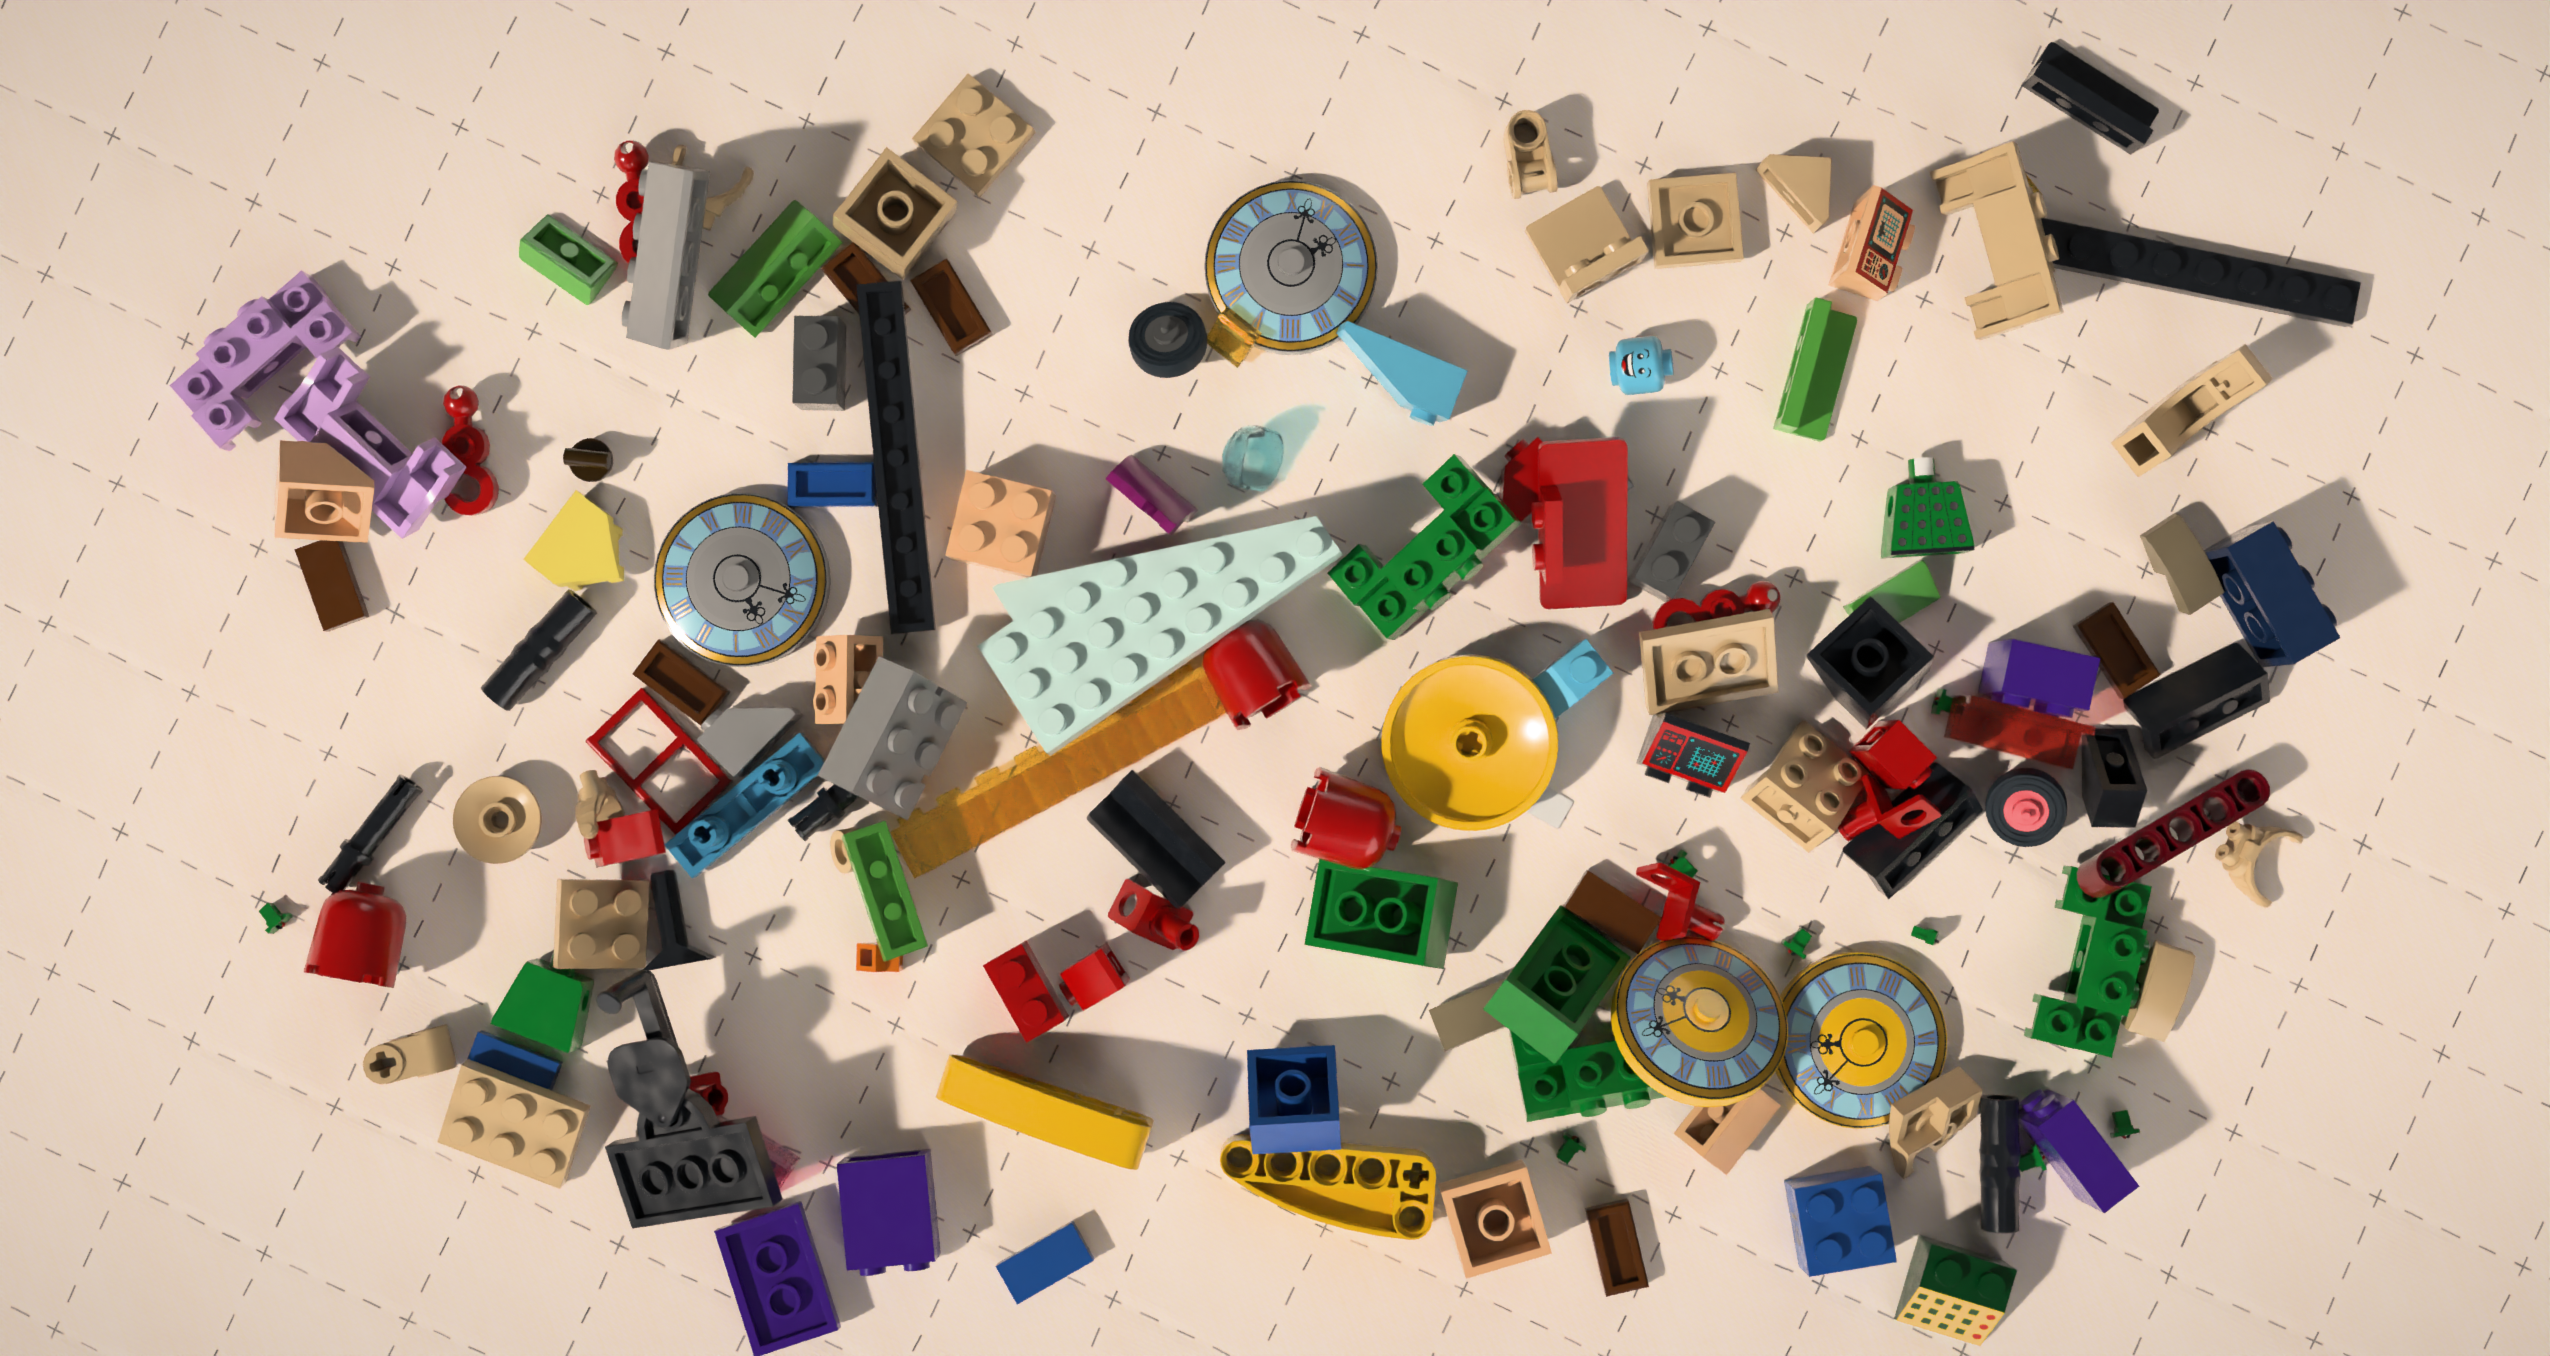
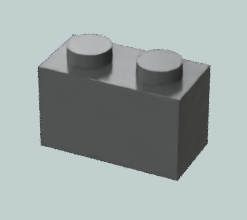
M794 316L792 403L801 410L845 411L847 325L838 316Z
M1679 501L1671 504L1630 575L1628 582L1664 602L1672 600L1716 522Z

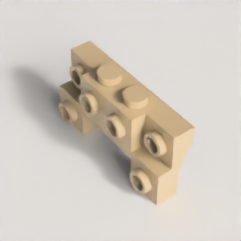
M2012 141L1991 148L1966 160L1931 171V179L1937 184L1942 205H1939L1941 214L1947 216L1974 207L1995 285L1998 286L1964 297L1966 305L1971 308L1977 329L1974 331L1975 338L1983 340L2022 328L2030 323L2063 314L2064 310L2053 274L2055 269L2052 261L2059 259L2057 246L2052 234L2045 236L2041 222L2042 218L2047 217L2045 203L2040 191L2033 193L2032 187L2028 184L2018 144Z

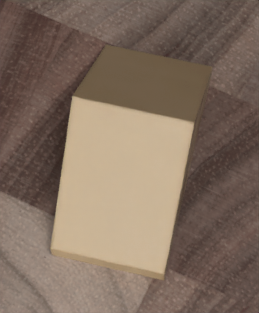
M1770 154L1756 168L1759 175L1812 233H1815L1829 219L1832 158Z

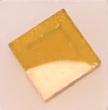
M1227 307L1219 315L1208 333L1207 344L1238 368L1246 360L1262 333Z

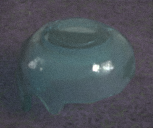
M1247 425L1235 431L1227 440L1222 452V472L1230 484L1247 491L1250 489L1262 492L1268 489L1277 477L1283 462L1284 444L1282 435L1277 431L1260 425Z

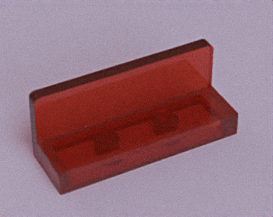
M1954 695L1944 738L2064 769H2073L2081 736H2094L2096 727L1977 696Z

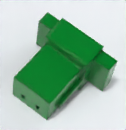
M1938 689L1932 704L1931 714L1940 715L1941 711L1959 714L1962 702L1947 696L1946 689Z
M1681 849L1676 856L1674 855L1670 859L1668 866L1693 878L1698 870L1685 858L1688 853Z
M269 902L258 911L266 920L268 928L265 931L267 934H274L279 929H282L293 917L291 913L282 914L274 903Z
M1917 926L1913 927L1912 937L1924 940L1926 944L1932 946L1939 943V940H1937L1939 931L1933 929L1926 930Z
M1799 928L1792 939H1789L1788 942L1782 940L1781 944L1788 948L1789 954L1791 953L1793 956L1797 955L1805 959L1806 955L1802 952L1805 950L1804 948L1809 943L1812 935Z
M2128 1110L2112 1112L2115 1128L2114 1132L2110 1133L2111 1138L2121 1136L2123 1139L2130 1138L2131 1134L2140 1133L2139 1128L2134 1129L2133 1125H2131Z
M1564 1131L1562 1138L1565 1140L1556 1156L1568 1165L1575 1153H1578L1579 1150L1585 1152L1587 1148L1585 1144L1580 1142L1579 1137L1571 1136Z
M2035 1143L2030 1144L2032 1149L2020 1155V1171H2027L2034 1167H2041L2043 1171L2047 1170L2043 1161L2045 1159L2044 1153L2038 1151Z

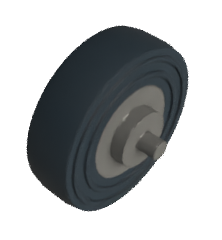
M1163 302L1146 308L1134 319L1129 330L1128 343L1131 355L1140 369L1155 377L1173 378L1190 372L1201 362L1207 349V333L1201 317L1195 310L1181 303Z

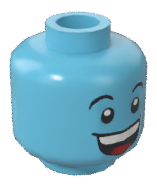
M1656 336L1622 339L1617 343L1616 351H1609L1612 386L1619 385L1620 390L1625 395L1659 392L1664 388L1665 376L1674 375L1671 349L1663 350L1661 341Z

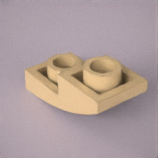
M2155 940L2149 950L2146 962L2139 967L2137 980L2141 987L2135 1006L2129 1009L2128 1017L2123 1016L2121 1023L2128 1031L2165 1042L2179 1015L2189 988L2196 957L2192 952Z

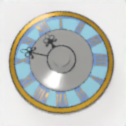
M1283 180L1267 183L1246 192L1230 204L1222 213L1207 243L1204 270L1211 303L1222 322L1238 338L1257 349L1269 353L1303 355L1325 349L1341 340L1336 333L1339 325L1349 321L1356 325L1360 322L1374 294L1378 260L1375 243L1366 222L1354 206L1345 198L1315 183Z
M724 494L694 506L682 515L669 530L660 546L655 562V599L662 619L670 632L692 653L713 663L725 666H761L775 662L794 652L817 628L826 610L830 595L831 577L829 561L824 546L815 530L792 508L777 500L758 494Z

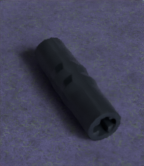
M568 589L545 616L529 629L525 638L514 646L510 655L480 687L482 692L499 707L510 711L534 683L549 671L553 662L564 654L569 644L597 614L596 610L581 596Z
M1983 1095L1980 1099L1981 1140L1979 1148L1981 1162L1979 1170L1981 1183V1229L1994 1233H2014L2019 1231V1185L2021 1178L2019 1167L2021 1155L2019 1145V1098L2010 1095Z

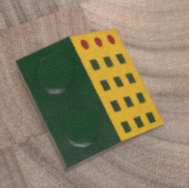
M1918 1235L1894 1319L1981 1346L2005 1313L2017 1269L2001 1259Z

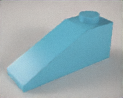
M1349 321L1339 325L1336 334L1399 406L1411 411L1409 416L1411 419L1429 426H1434L1435 421L1441 423L1450 419L1468 370Z
M1584 639L1579 641L1532 680L1544 693L1555 718H1557L1610 677L1613 672L1588 640Z

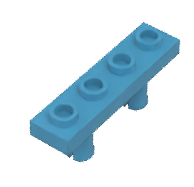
M798 733L664 844L688 875L691 878H696L816 779L825 759L803 733Z

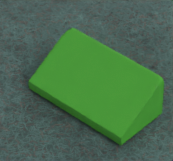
M549 214L520 239L519 258L585 305H589L596 298L618 267L617 261Z
M1922 559L1844 605L1843 608L1849 616L1871 596L1894 619L1901 623L1941 597L1928 566Z

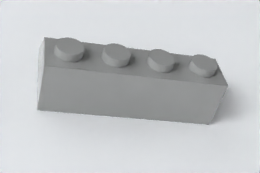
M649 162L648 170L643 169L641 172L639 195L644 196L642 214H636L633 225V239L639 240L637 257H631L627 271V281L633 284L631 301L626 300L624 303L621 320L622 326L627 327L626 338L666 350L687 344L710 171L662 162Z

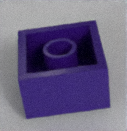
M2016 639L1988 643L1978 694L1990 696L1991 705L2009 709H2017V707L2029 708L2031 705L2034 706L2033 714L2056 719H2059L2060 716L2073 718V713L2076 711L2090 710L2100 658Z

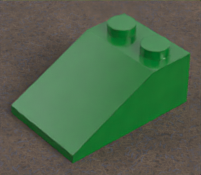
M1319 859L1304 945L1444 969L1458 882L1374 867L1354 869Z
M1560 905L1483 1010L1555 1064L1584 1028L1631 957Z

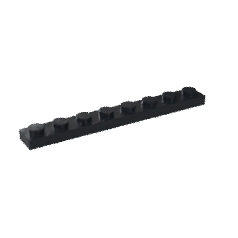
M2047 218L2041 219L2045 236L2052 234L2057 246L2059 259L2052 261L2056 269L2342 327L2353 325L2361 282Z
M901 281L856 284L891 634L936 630L903 286Z

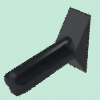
M664 870L651 874L650 880L663 950L643 970H654L716 958L688 944L675 870Z

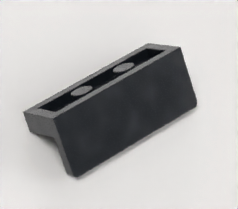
M2050 42L2045 47L2021 85L2130 155L2145 145L2154 131L2150 126L2159 113V109L2054 42Z
M2233 643L2123 699L2124 708L2141 726L2144 749L2155 760L2269 703L2268 673L2239 643Z
M1934 762L1929 766L1932 769V773L1921 785L1915 789L1909 786L1891 803L1893 808L1917 795H1923L1939 808L1941 813L1939 818L1900 839L1896 838L1880 824H1877L1855 836L1854 839L1843 847L1846 857L1868 875L1877 890L1887 899H1890L1983 811L1972 789L1938 762ZM1910 811L1903 815L1901 819H1915L1919 817L1924 811Z
M1133 770L1087 815L1088 822L1177 909L1185 905L1226 863Z

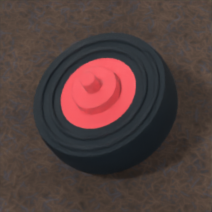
M2027 767L2010 770L1998 777L1988 791L1985 805L1986 817L1992 830L2002 840L2020 847H2034L2053 839L2062 829L2068 810L2065 792L2058 781L2042 770Z

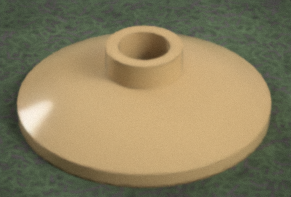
M491 776L474 782L460 795L453 812V829L459 844L470 856L485 863L502 864L522 857L535 844L541 830L542 815L536 797L523 783L509 777ZM501 811L505 812L509 818L508 824L504 828L499 827L495 820L496 815Z

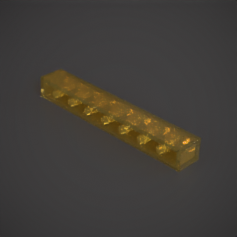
M1190 663L1168 675L1171 683L1156 691L1152 686L1133 699L1130 705L1114 712L1051 756L1046 754L1044 750L1039 752L1037 746H1033L1013 757L1016 763L1015 766L1003 772H1000L998 766L991 768L976 776L974 779L977 786L962 793L960 788L956 787L936 798L939 805L936 808L923 814L919 807L912 811L908 820L901 817L896 819L900 827L890 831L914 879L929 873L1226 715L1227 713L1203 667L1201 666L1194 670Z

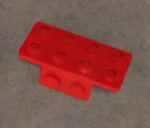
M1621 437L1544 441L1538 446V502H1532L1533 528L1539 531V544L1532 545V560L1534 571L1539 570V600L1544 609L1616 606L1624 604L1627 600L1628 446Z

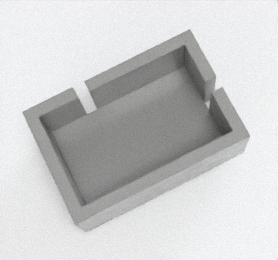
M879 656L817 776L908 820L926 786L921 783L923 776H931L968 702L939 687L920 674Z

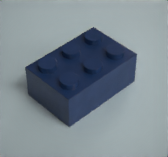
M2274 521L2240 529L2204 550L2224 590L2220 597L2257 662L2262 667L2296 664L2341 638L2335 628L2337 620L2328 606L2321 604L2313 590L2315 583L2311 574L2304 566L2298 564L2291 552L2292 542L2288 534L2281 527L2276 526Z

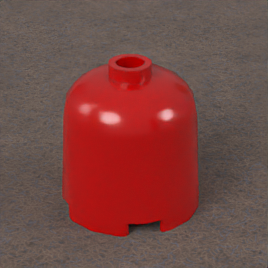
M1249 620L1207 648L1203 654L1202 665L1205 673L1237 730L1250 727L1251 723L1248 718L1260 712L1263 713L1266 719L1275 715L1301 697L1298 692L1299 689L1307 690L1311 688V684L1278 633L1270 624L1262 620Z
M1322 767L1317 768L1314 772V778L1320 780L1316 789L1307 787L1294 824L1295 828L1302 830L1300 841L1292 840L1291 850L1354 869H1365L1374 866L1381 860L1386 849L1390 851L1395 850L1400 838L1401 826L1395 824L1396 810L1392 799L1387 793L1378 788Z
M358 882L356 890H340L332 893L324 901L320 910L304 973L394 988L406 929L407 915L403 906L397 900L383 896L385 887Z

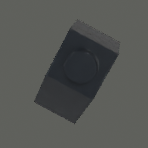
M2083 728L2082 798L2091 827L2136 828L2148 790L2128 730L2117 728Z

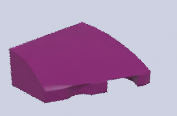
M1129 455L1121 461L1106 477L1110 484L1125 495L1140 510L1155 520L1170 535H1173L1183 522L1188 523L1198 511L1195 506L1133 455Z

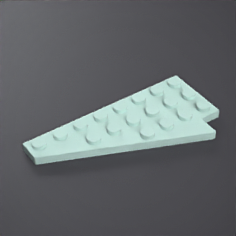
M1313 516L1000 583L992 587L1013 621L977 645V647L1046 754L1051 756L1342 557L1343 554L1318 517Z

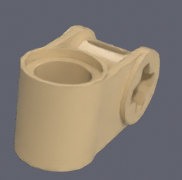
M1519 111L1511 117L1504 131L1503 138L1512 198L1519 199L1523 193L1546 189L1549 193L1557 192L1556 168L1550 152L1545 121L1535 111ZM1520 124L1531 126L1536 134V139L1530 143L1520 142L1514 135V127Z
M447 1024L411 1033L407 1037L377 1045L366 1053L363 1060V1070L366 1077L377 1084H389L416 1076L418 1078L458 1067ZM394 1057L396 1065L384 1067L382 1059Z

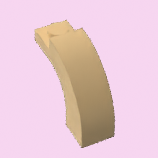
M2244 344L2220 361L2216 360L2169 393L2129 425L2111 444L2137 477H2140L2171 457L2189 438L2212 420L2266 386L2273 378L2247 345Z

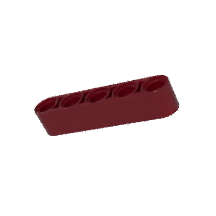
M2246 769L2240 771L2084 861L2079 866L2077 881L2080 888L2091 897L2101 898L2127 886L2263 806L2270 796V786L2267 779L2255 770ZM2237 789L2242 792L2244 799L2241 798ZM2204 808L2209 812L2211 819L2206 816ZM2170 827L2176 832L2178 840L2172 836ZM2135 846L2142 851L2144 860L2137 855ZM2101 866L2108 871L2110 881L2103 876Z

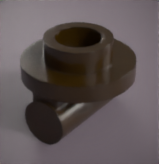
M587 438L577 442L572 448H565L563 463L570 467L572 473L577 478L586 482H597L604 479L610 473L613 467V454L604 442L598 439Z

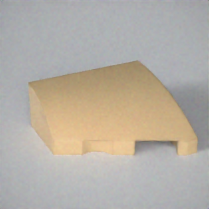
M1959 1066L1891 1104L1889 1118L1890 1146L1895 1170L1903 1179L1914 1172L1912 1166L1914 1157L1927 1147H1930L1936 1153L1947 1143L1953 1134L1962 1130L1977 1115L1983 1089Z

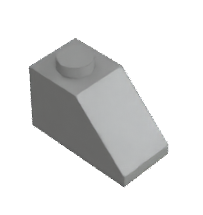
M727 708L724 712L718 709L703 722L700 728L704 732L696 740L733 777H743L803 714L796 708Z

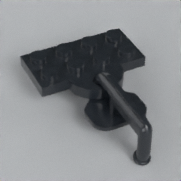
M639 970L613 984L606 991L600 992L596 997L597 1005L608 1014L618 1013L622 1008V1003L633 997L647 1040L619 1045L610 1052L607 1060L608 1070L617 1096L639 1112L637 1120L638 1136L615 1140L605 1146L632 1229L768 1208L782 1201L783 1198L756 1116L720 1122L712 1106L700 1094L689 1089L691 1084L690 1074L683 1053L678 1046L655 975L649 970Z

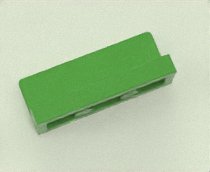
M793 200L709 291L708 296L756 338L843 242L814 214L798 201Z
M1815 297L1806 305L1773 429L1822 442L1825 440L1855 332L1857 317L1831 310V301Z
M886 820L843 834L841 837L883 961L928 947Z

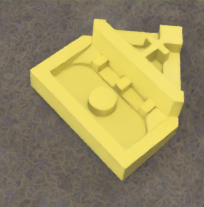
M575 490L523 560L553 584L559 587L567 586L574 591L582 590L583 586L594 583L624 581V567L619 565L618 542L620 537L623 536V529L613 524L612 516L587 496Z

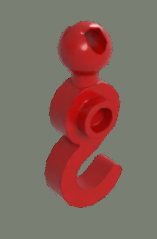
M635 140L622 142L614 153L616 166L621 172L626 174L627 180L617 191L616 206L619 213L625 219L631 221L623 229L619 238V249L622 257L628 264L631 257H637V240L633 239V225L636 214H642L644 196L639 195V179L642 170L647 167L649 160L646 148ZM632 143V151L628 153L626 145Z
M458 385L449 389L444 396L443 405L446 412L454 418L455 426L446 431L442 439V445L467 467L463 473L475 478L480 484L481 491L479 497L472 502L467 501L457 493H450L444 500L451 510L461 515L477 516L486 513L494 506L498 499L499 485L494 474L486 467L480 465L489 455L490 442L485 432L472 423V416L476 413L479 406L478 397L471 388ZM462 388V395L459 397L457 390Z
M1757 581L1742 596H1737L1734 592L1726 589L1714 590L1705 595L1699 606L1692 600L1685 598L1672 599L1661 604L1655 612L1652 621L1653 630L1668 627V618L1671 614L1679 611L1688 615L1694 622L1770 609L1772 613L1779 606L1781 600L1780 592L1771 582ZM1771 589L1777 593V598L1774 601L1768 598V591Z

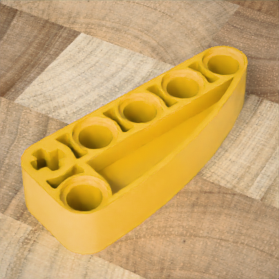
M950 1054L936 1094L938 1100L996 1124L1085 1156L1131 1170H1138L1154 1122L1152 1118L1144 1114L954 1054Z
M1233 1135L1222 1145L1220 1167L1224 1174L1254 1194L1309 1219L1351 1231L1406 1240L1420 1239L1431 1228L1436 1172L1430 1157L1423 1151L1408 1148L1341 1143V1150L1291 1152L1296 1158L1295 1165L1288 1171H1279L1271 1163V1158L1275 1153L1253 1154L1252 1161L1247 1166L1240 1168L1233 1166L1229 1162L1227 1154L1235 1147H1244L1252 1154L1250 1135ZM1324 1154L1334 1155L1340 1162L1338 1170L1331 1175L1321 1174L1315 1168L1316 1160ZM1368 1158L1378 1159L1384 1166L1382 1173L1373 1179L1365 1178L1359 1172L1360 1164ZM1418 1162L1422 1171L1427 1170L1426 1174H1420L1417 1182H1411L1409 1175L1403 1174L1404 1170H1411L1413 1163ZM1409 1206L1418 1207L1423 1211L1422 1220L1415 1226H1406L1399 1220L1400 1213Z

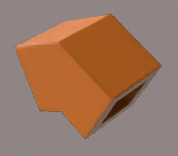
M877 942L857 943L856 971L900 972L903 970V955L883 961Z

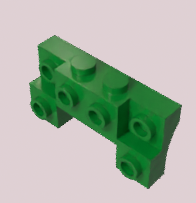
M1453 454L1422 483L1444 510L1386 565L1383 566L1366 545L1357 544L1327 573L1352 604L1360 606L1386 639L1396 640L1428 609L1433 611L1442 606L1451 597L1449 590L1461 579L1467 581L1476 575L1484 565L1482 560L1522 524L1510 508L1482 481L1469 464L1456 454Z
M2064 865L2062 874L2068 875L2063 898L2062 900L2056 899L2054 908L2083 915L2063 1000L2034 993L2032 1002L2038 1003L2032 1029L2025 1027L2024 1036L2112 1058L2122 1015L2128 1017L2129 1009L2133 1008L2138 1000L2139 984L2136 982L2139 966L2146 962L2149 954V941L2146 940L2148 930L2142 928L2152 886L2132 882L2101 898L2091 897L2078 884V868ZM2103 874V876L2110 881V876Z
M1509 1030L1526 1122L1581 1113L1583 1117H1593L1605 1113L1609 1107L1624 1105L1626 1109H1637L1651 1103L1650 1100L1666 1097L1651 1088L1631 1069L1621 1054L1616 1041L1567 1049L1554 1064Z

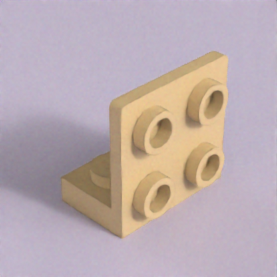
M1600 186L1594 187L1529 224L1525 229L1527 236L1566 303L1571 302L1641 262L1649 252L1641 236L1631 240Z
M1803 720L1797 724L1770 768L1746 788L1741 799L1803 849L1810 852L1836 832L1864 786L1861 777L1866 774L1870 775V773Z

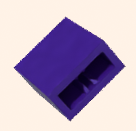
M2039 1089L2030 1093L2020 1102L2022 1108L2019 1110V1124L2037 1148L2044 1153L2043 1155L2076 1199L2102 1213H2106L2140 1187L2073 1099L2049 1089L2045 1091Z
M931 1149L844 1157L837 1163V1175L847 1271L859 1270L860 1276H873L885 1273L886 1267L903 1265L904 1271L908 1272L930 1268V1262H935L941 1254Z

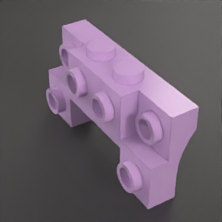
M302 270L269 299L261 296L259 299L248 301L238 310V317L227 327L219 328L209 334L204 340L205 346L196 353L199 360L169 385L193 412L191 417L220 449L226 451L233 450L236 444L232 440L248 426L257 428L262 424V421L241 397L248 399L306 347L318 358L320 354L340 347L348 339L356 342L361 338V335L332 303L323 288L311 275Z
M336 347L319 355L305 380L282 404L274 419L297 441L327 443L374 480L372 511L403 539L421 528L435 504L450 494L467 467L435 437L419 444L412 454L356 401L370 376L339 347Z

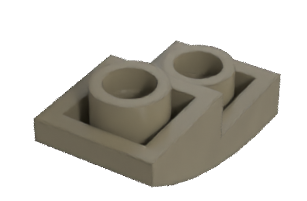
M2174 513L2140 535L2153 571L2165 575L2179 612L2191 615L2224 593L2205 551L2179 514Z
M1505 979L1429 1010L1445 1051L1452 1050L1484 1035L1506 1028L1483 1010Z

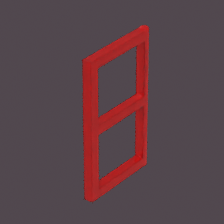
M640 688L592 736L585 740L596 754L651 810L658 809L659 819L675 835L689 825L733 782L644 688ZM643 702L677 738L634 779L599 742L635 707ZM685 745L719 782L676 822L648 794L642 785Z

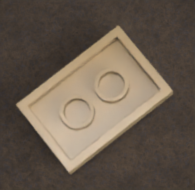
M1770 609L1639 632L1645 704L1649 715L1778 693L1774 617Z
M467 1059L460 1067L437 1142L560 1189L567 1181L591 1105Z

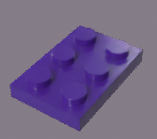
M801 1201L717 1228L714 1231L754 1356H762L838 1331L841 1328Z

